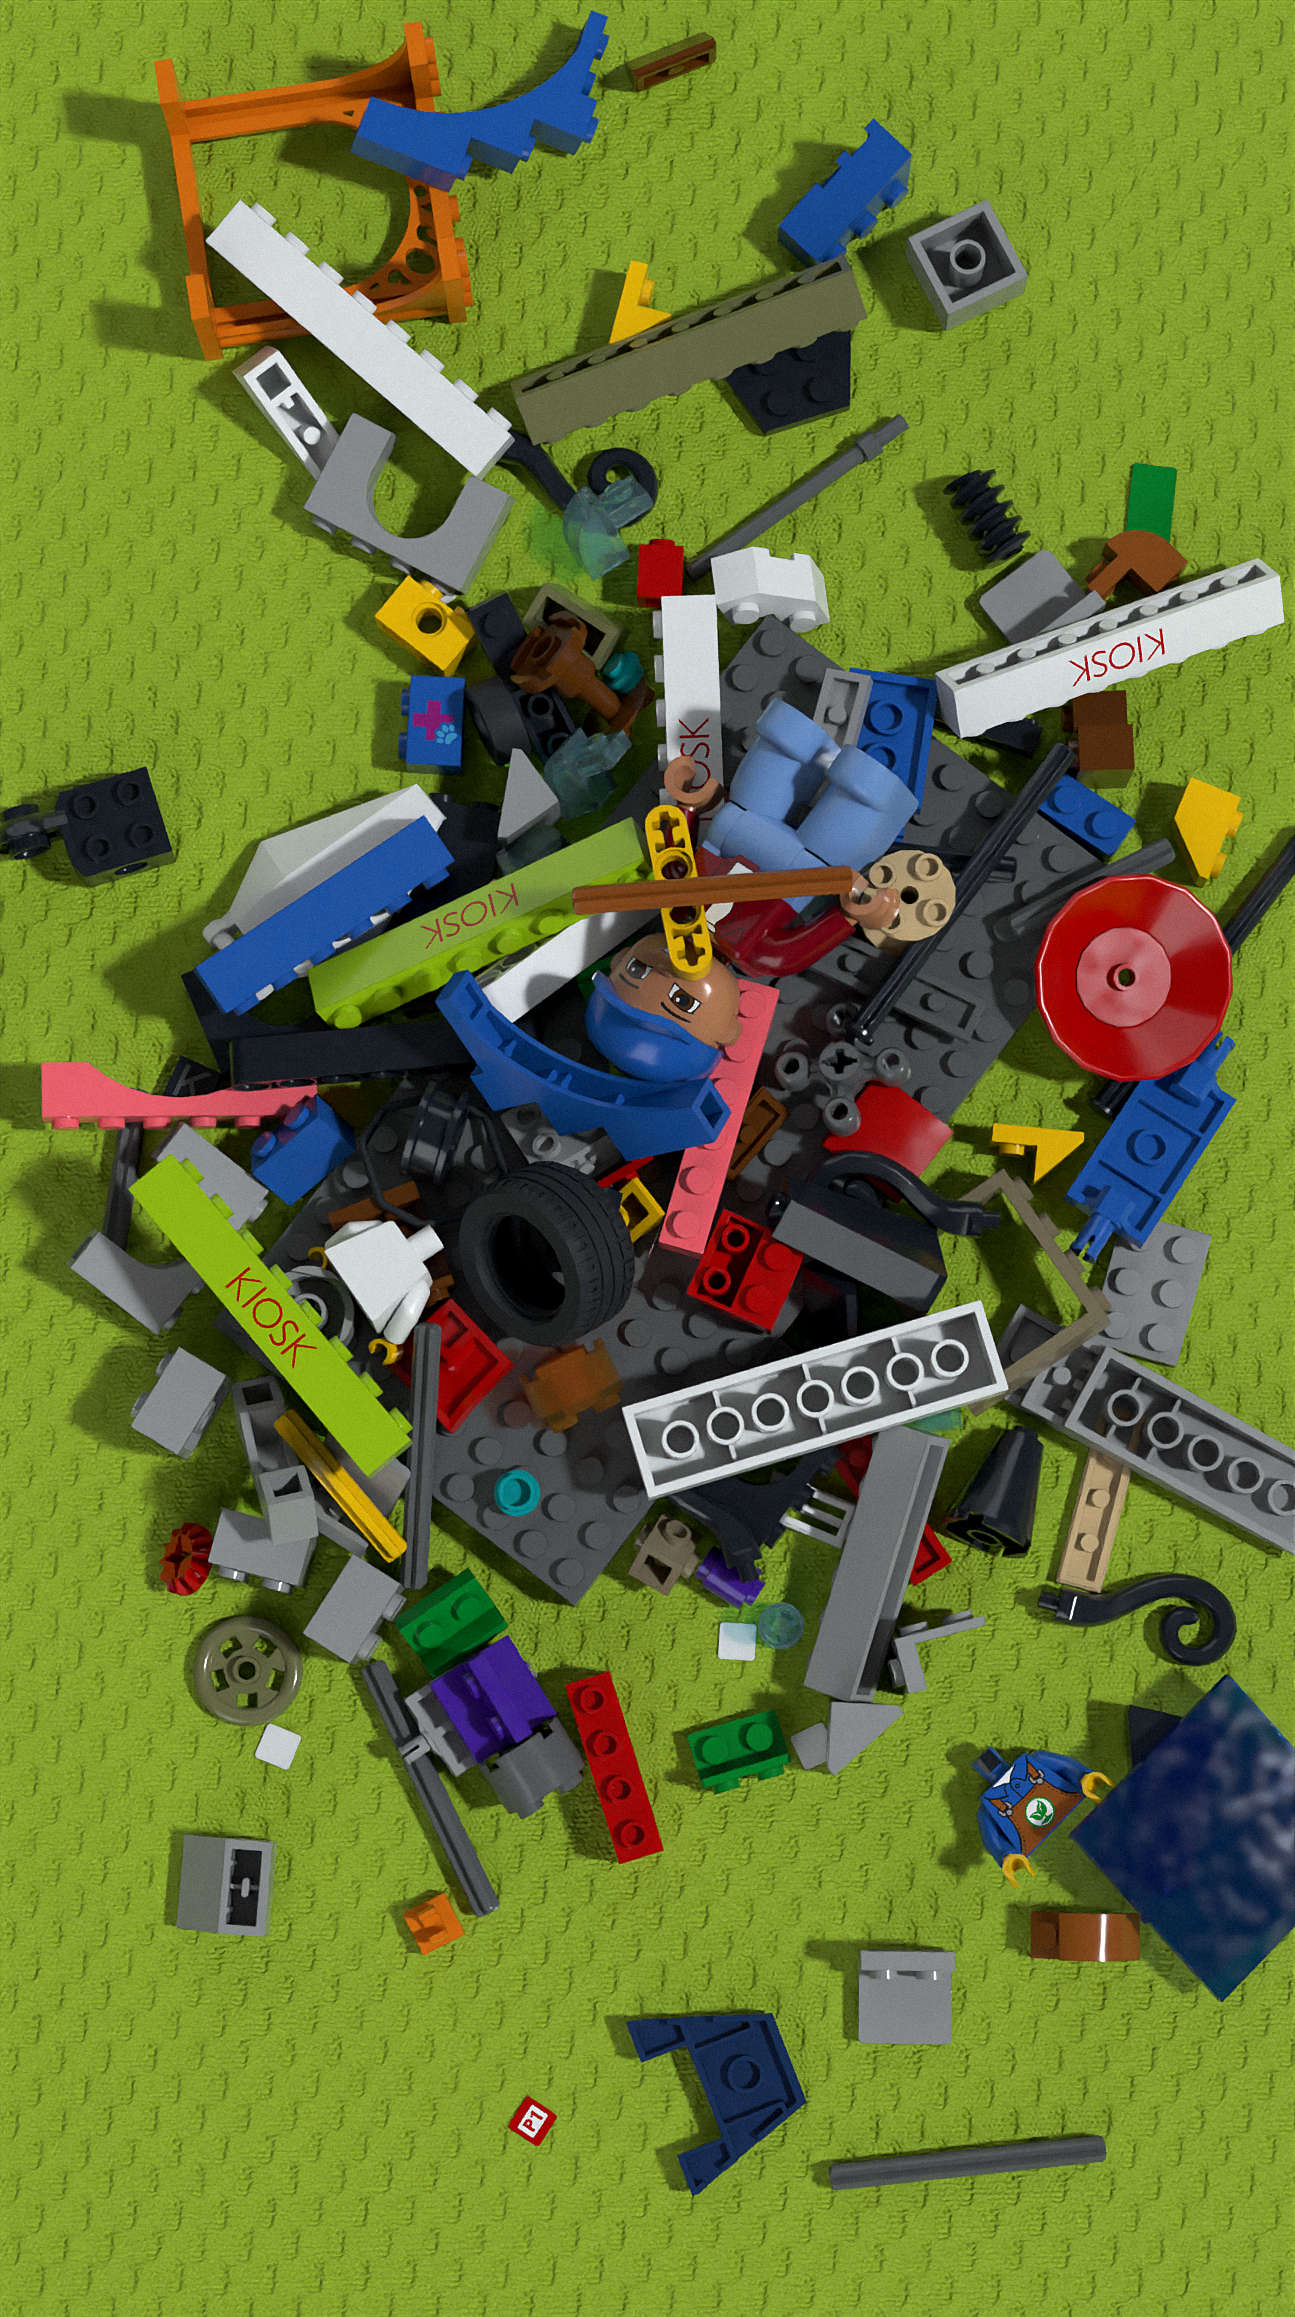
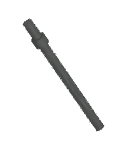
M898 414L873 433L866 431L853 441L854 446L687 565L684 570L692 582H696L712 570L711 558L742 549L865 460L869 463L883 453L882 447L909 429L906 420L901 414Z

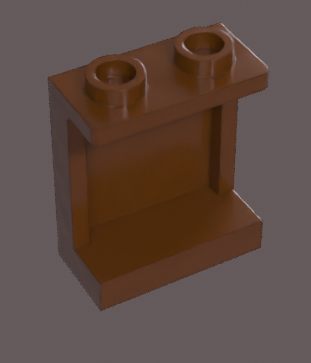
M414 1180L383 1192L385 1201L423 1221L429 1220ZM374 1196L327 1214L335 1233L348 1222L379 1220L383 1223L394 1221L406 1239L421 1230L382 1210L377 1205ZM441 1249L423 1261L433 1281L429 1288L430 1296L425 1307H430L449 1299L448 1291L456 1288Z

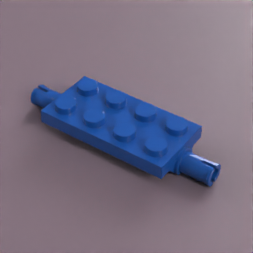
M1221 1031L1218 1032L1194 1062L1159 1080L1139 1082L1067 1192L1064 1200L1090 1217L1075 1241L1070 1245V1249L1073 1250L1076 1256H1079L1086 1243H1091L1082 1260L1088 1263H1095L1097 1256L1113 1232L1141 1249L1236 1102V1099L1222 1091L1216 1082V1072L1229 1052L1235 1047L1234 1041L1226 1036L1218 1049L1214 1048L1223 1034Z

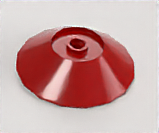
M1149 873L1108 876L1074 893L1047 924L1034 962L1036 1006L1052 1041L1082 1069L1117 1082L1159 1080L1194 1062L1221 1030L1233 994L1231 949L1215 914L1186 887ZM1126 969L1130 979L1123 986L1118 980V975L1121 970Z

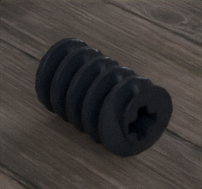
M995 469L986 471L976 470L967 473L943 489L944 495L955 494L950 501V505L953 510H963L958 518L961 525H972L967 532L970 541L981 540L975 549L978 555H990L984 564L986 569L995 568L1015 557L1024 548L1022 544L1031 536L1029 530L1018 533L1014 530L1023 520L1021 515L1007 518L1005 513L1014 505L1012 499L998 502L997 497L1005 490L1004 485L989 486L988 482L997 474Z

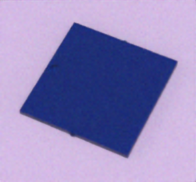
M1225 1674L1068 1835L1140 1914L1141 1922L1151 1926L1219 2002H1223L1295 1927V1748L1232 1677Z

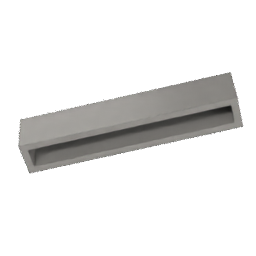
M907 1424L876 1432L872 1442L873 1454L867 1473L863 1476L859 1485L860 1497L855 1514L846 1528V1544L843 1554L832 1575L833 1587L828 1604L823 1609L819 1618L820 1630L814 1650L807 1658V1674L804 1686L848 1703L872 1704L951 1439Z

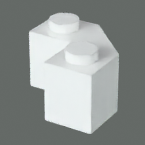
M752 546L711 558L716 605L731 625L753 623L759 617L774 614L782 624L793 632H807L814 629L817 625L830 622L824 576L810 555L793 553L790 556V560L770 557L769 549Z

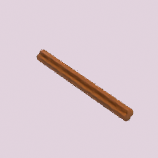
M839 865L582 886L572 889V906L575 914L583 915L840 894L852 891L853 876L850 866Z

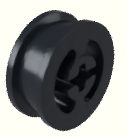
M432 1079L429 1082L409 1132L401 1161L400 1176L408 1178L413 1172L433 1179V1187L440 1189L443 1186L466 1126L472 1103V1092L465 1090L460 1096L440 1089V1081Z

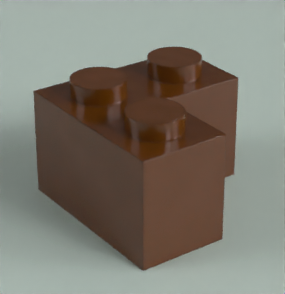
M1126 690L1086 693L1070 699L1068 706L1061 707L1062 733H1070L1067 747L1073 750L1076 756L1066 774L1089 789L1126 788L1135 769L1133 724H1128Z

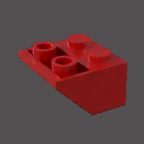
M723 1209L686 1294L731 1319L771 1335L806 1254L772 1237L769 1228Z

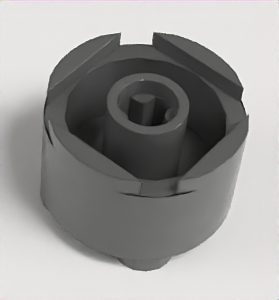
M557 1716L548 1719L549 1728L544 1730L540 1724L531 1730L532 1734L518 1743L509 1744L496 1752L499 1758L492 1765H490L487 1759L478 1765L508 1814L516 1812L520 1819H524L544 1806L542 1800L547 1794L555 1789L560 1794H563L583 1781L581 1769L586 1765V1762Z

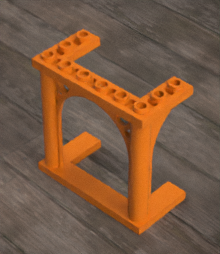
M421 21L404 24L405 38L398 50L382 62L362 71L329 80L184 101L172 59L154 61L160 105L171 137L191 275L185 276L191 319L206 361L223 359L222 348L312 334L273 300L216 308L192 143L317 124H333L357 130L371 96L400 107L424 112H435L433 97L441 96L433 36H423ZM404 175L410 193V217L405 236L399 248L378 272L355 285L342 289L350 296L357 290L377 307L372 315L383 324L388 323L390 320L399 322L446 314L449 316L450 324L467 322L465 307L474 306L464 238L454 237L452 225L454 222H461L457 195L448 196L446 191ZM424 188L427 190V193L424 197H417L414 194L415 190ZM431 205L433 213H430L423 208H426ZM427 226L431 229H427V235L433 243L437 244V248L433 244L417 238V231L420 227ZM412 251H421L428 254L435 263L434 270L430 274L414 272L406 263L407 254ZM400 272L402 277L411 284L402 285L401 279L396 283L389 284V278L392 273Z

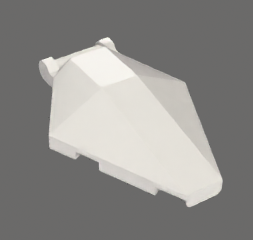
M415 784L261 841L229 912L222 918L216 919L207 925L202 932V936L211 947H217L219 950H222L235 941L232 936L238 930L246 934L421 816L425 815L436 833L442 821L447 818L424 790ZM403 907L395 911V913L400 914ZM385 908L370 917L374 924L373 927L353 940L346 933L332 942L336 952L315 966L382 935L394 913L389 915ZM309 959L294 968L298 974L297 978L307 977V970L314 967ZM270 984L256 993V996L259 1000H262L272 993L274 988Z

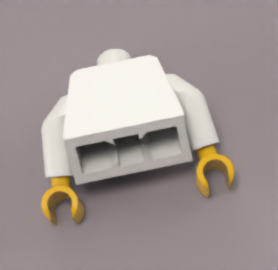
M379 1220L348 1222L325 1243V1247L311 1248L308 1251V1257L314 1260L323 1258L321 1268L337 1274L376 1332L379 1334L384 1331L385 1337L374 1339L370 1342L368 1346L370 1353H377L385 1346L387 1348V1357L382 1362V1365L398 1362L403 1356L404 1348L402 1343L405 1342L418 1322L430 1296L429 1288L433 1281L423 1261L443 1249L444 1246L430 1225H427L406 1239L394 1221L385 1223Z

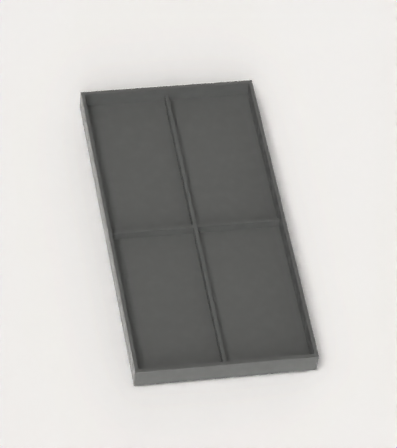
M767 615L719 677L723 787L728 791L724 796V804L725 797L730 791V785L739 764L758 737L755 729L756 721L771 699L775 697L786 702L813 721L826 669L845 671L772 615ZM932 736L920 815L913 814L906 823L902 842L976 852L1015 797ZM658 756L598 832L632 816L646 834L645 819L653 808L660 806L659 789H666L664 785L665 771H659ZM1035 813L1005 854V856L1017 859V872L1014 882L1004 883L986 880L921 968L930 974L988 1000L968 1045L891 1009L872 1035L875 1041L872 1046L865 1045L856 1040L857 1050L865 1056H876L880 1051L889 1047H896L905 1051L911 1060L913 1071L909 1081L899 1088L935 1115L945 1125L948 1124L1037 1008L1034 962L1047 925L1021 938H1017L1008 925V916L1107 866L1037 813ZM666 820L660 822V829L658 830H661L662 833ZM871 868L862 874L865 879H867ZM951 876L954 882L957 876ZM864 891L862 892V894H861V896H860L859 905H860V902H861V900H862V898H863V896H864ZM840 894L834 896L814 913L811 919L832 905L839 908L841 906ZM661 911L653 919L605 954L606 958L621 951V945L633 937L642 934L651 935L665 932ZM856 923L854 925L856 931L851 936L869 944L865 940L860 925ZM731 964L728 969L735 978H741L780 990L778 1004L754 1081L765 1087L791 1115L732 1183L725 1179L709 1240L723 1209L770 1229L768 1216L765 1215V1205L770 1193L774 1189L779 1190L786 1175L805 1181L808 1172L820 1160L832 1155L820 1144L829 1133L823 1120V1110L827 1102L830 1101V1089L822 1083L815 1082L810 1083L802 1091H788L778 1082L774 1068L777 1059L785 1052L795 1051L807 1058H820L823 1050L833 1042L832 1035L829 1033L825 1021L828 1010L840 1002L851 1003L859 1010L868 997L809 969L785 978L765 975L753 978ZM573 977L528 1012L541 1014L544 1046L579 1064L610 1074L608 1059L597 1051L586 1034L584 1015L587 1005L575 981V977ZM893 1065L888 1070H894L898 1065ZM793 1069L789 1074H794L798 1069ZM473 1071L405 1077L386 1101V1103L423 1095L432 1079L440 1081V1089L460 1096L465 1090L472 1092L471 1104L485 1110L490 1115L509 1173L529 1164L501 1119L502 1114L514 1107L493 1111L469 1077ZM419 1105L386 1113L367 1145L382 1192L414 1180L429 1219L465 1211L470 1199L481 1188L497 1180L500 1171L482 1119L471 1113L468 1115L451 1169L440 1189L433 1187V1179L413 1172L408 1178L400 1176L404 1149ZM366 1128L355 1141L356 1151L332 1170L262 1261L269 1269L275 1264L284 1273L299 1266L321 1267L324 1259H309L308 1251L313 1247H325V1243L335 1234L327 1214L374 1196L358 1150L359 1140ZM685 1149L655 1155L653 1160L636 1170L641 1183L665 1212L662 1219L663 1223ZM846 1175L835 1179L827 1189L846 1195L843 1191V1185L846 1180L856 1179L868 1184L870 1183L861 1175ZM870 1184L876 1193L878 1206L883 1208L889 1199ZM461 1221L433 1228L444 1246L442 1252L456 1284V1288L448 1291L450 1298L507 1356L515 1367L482 1399L455 1433L452 1434L436 1418L432 1496L568 1602L577 1607L660 1499L648 1500L622 1414V1407L757 1367L776 1340L786 1335L804 1311L802 1266L815 1258L806 1254L771 1335H768L731 1319L687 1295L686 1292L700 1263V1259L659 1248L658 1241L661 1231L649 1257L650 1250L662 1224L661 1221L658 1227L644 1234L633 1243L635 1275L629 1299L621 1312L608 1322L575 1341L560 1347L549 1348L528 1344L512 1337L484 1312L474 1297L464 1275L459 1252ZM529 1222L531 1239L539 1259L552 1277L564 1285L563 1271L560 1263L545 1256L548 1246L547 1239L538 1228ZM449 1299L430 1307H424L416 1325L420 1322H426ZM356 1303L358 1309L357 1329L352 1341L346 1347L354 1357L347 1363L358 1376L366 1371L383 1391L377 1399L384 1408L390 1412L396 1407L409 1422L411 1390L387 1365H382V1362L387 1357V1348L385 1346L377 1353H370L368 1348L370 1342L374 1339L385 1337L384 1331L378 1334ZM225 1307L212 1325L291 1386ZM414 1328L407 1338H409L414 1333ZM407 1449L396 1458L404 1466L407 1465ZM508 1471H526L539 1484V1503L527 1515L519 1517L510 1516L504 1513L495 1502L494 1488L496 1482Z

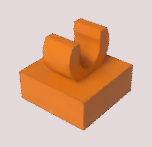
M445 1892L403 1913L423 1956L466 1934Z

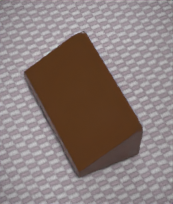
M702 32L626 62L625 70L635 92L639 93L714 63L716 60V41L706 32Z
M755 1081L726 1179L731 1183L791 1115L765 1087Z

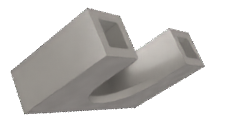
M353 412L304 506V509L315 514L311 523L334 535L338 527L353 535L350 543L371 555H374L377 548L392 555L389 562L390 565L413 576L416 569L432 576L429 582L439 591L450 597L455 589L466 595L515 499L470 474L450 515L436 531L424 537L413 539L400 538L390 534L382 526L376 515L373 497L376 482L399 438L388 430Z
M179 1120L150 1155L158 1163L170 1153L179 1162L188 1157L205 1177L199 1183V1186L209 1198L217 1192L235 1213L228 1220L237 1231L246 1220L250 1223L254 1222L268 1204L264 1197L270 1191L187 1124ZM95 1228L90 1231L65 1263L156 1335L161 1328L167 1331L176 1323L183 1312V1308L180 1307L183 1300L190 1292L194 1295L197 1294L206 1284L184 1256L167 1264H146L135 1260Z

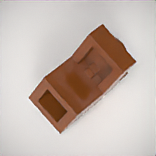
M1142 530L1126 531L1112 537L1105 543L1101 555L1110 564L1108 565L1105 561H1102L1088 574L1085 581L1089 585L1086 587L1085 595L1087 596L1096 590L1105 601L1123 582L1128 580L1147 598L1166 591L1184 573L1188 561L1159 535Z
M1031 1911V1958L1100 1962L1140 1960V1913Z

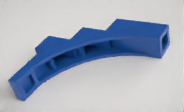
M591 10L581 29L573 55L567 63L546 82L513 101L472 112L437 113L400 107L371 96L349 152L448 193L456 178L464 181L472 158L512 174L519 160L528 161L536 140L575 155L582 142L590 144L599 122L598 118L592 116L597 100L588 97L596 74L589 70L593 58L600 61L607 46L609 35L604 34L603 30L608 17Z
M468 969L455 972L435 1001L468 1052L476 1061L477 1065L469 1077L493 1111L537 1102L559 1136L603 1127L626 1162L714 1143L732 1113L709 1077L683 1082L655 1083L639 1081L594 1070L558 1054L527 1035L491 1004Z

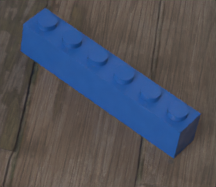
M423 815L196 966L193 971L221 1013L225 1015L233 1009L238 1017L260 1002L256 993L271 984L274 990L277 991L297 978L298 974L294 968L307 959L315 966L336 952L332 942L346 933L351 940L355 939L374 926L370 919L371 916L383 908L391 915L412 901L407 892L421 883L428 890L450 875L445 867L455 860L425 815Z

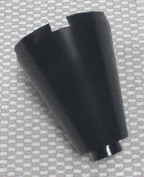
M1014 1425L1012 1429H1003L943 1515L942 1524L948 1523L945 1530L950 1535L988 1553L990 1546L1003 1548L1004 1551L1001 1557L1022 1559L1028 1555L1032 1542L1044 1446L1037 1440L1038 1434L1035 1431L1024 1426Z

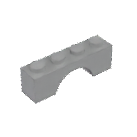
M276 1374L231 1384L237 1429L273 1546L319 1536L314 1494L305 1466L299 1465L296 1453L274 1428L275 1421L286 1412L285 1402Z

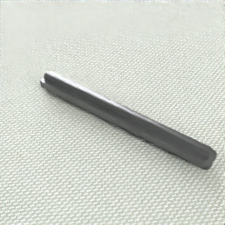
M420 1322L416 1325L413 1339L409 1423L413 1429L408 1433V1436L414 1443L407 1448L406 1467L410 1470L411 1475L405 1486L402 1538L408 1547L401 1554L400 1583L404 1588L422 1589L427 1583L442 1331L439 1324Z
M379 1660L364 1667L361 1670V1676L398 1752V1748H401L420 1734L403 1702L404 1700L386 1662ZM415 1747L402 1757L398 1752L475 1916L483 1917L499 1908L500 1903L429 1753L426 1752L410 1765H407L403 1759L418 1749V1747Z
M1096 2135L837 2163L829 2166V2180L831 2188L837 2191L1103 2162L1106 2160V2145L1104 2138Z

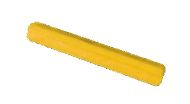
M290 1409L279 1417L274 1423V1428L384 1560L391 1562L398 1558L408 1547L405 1540L298 1412Z

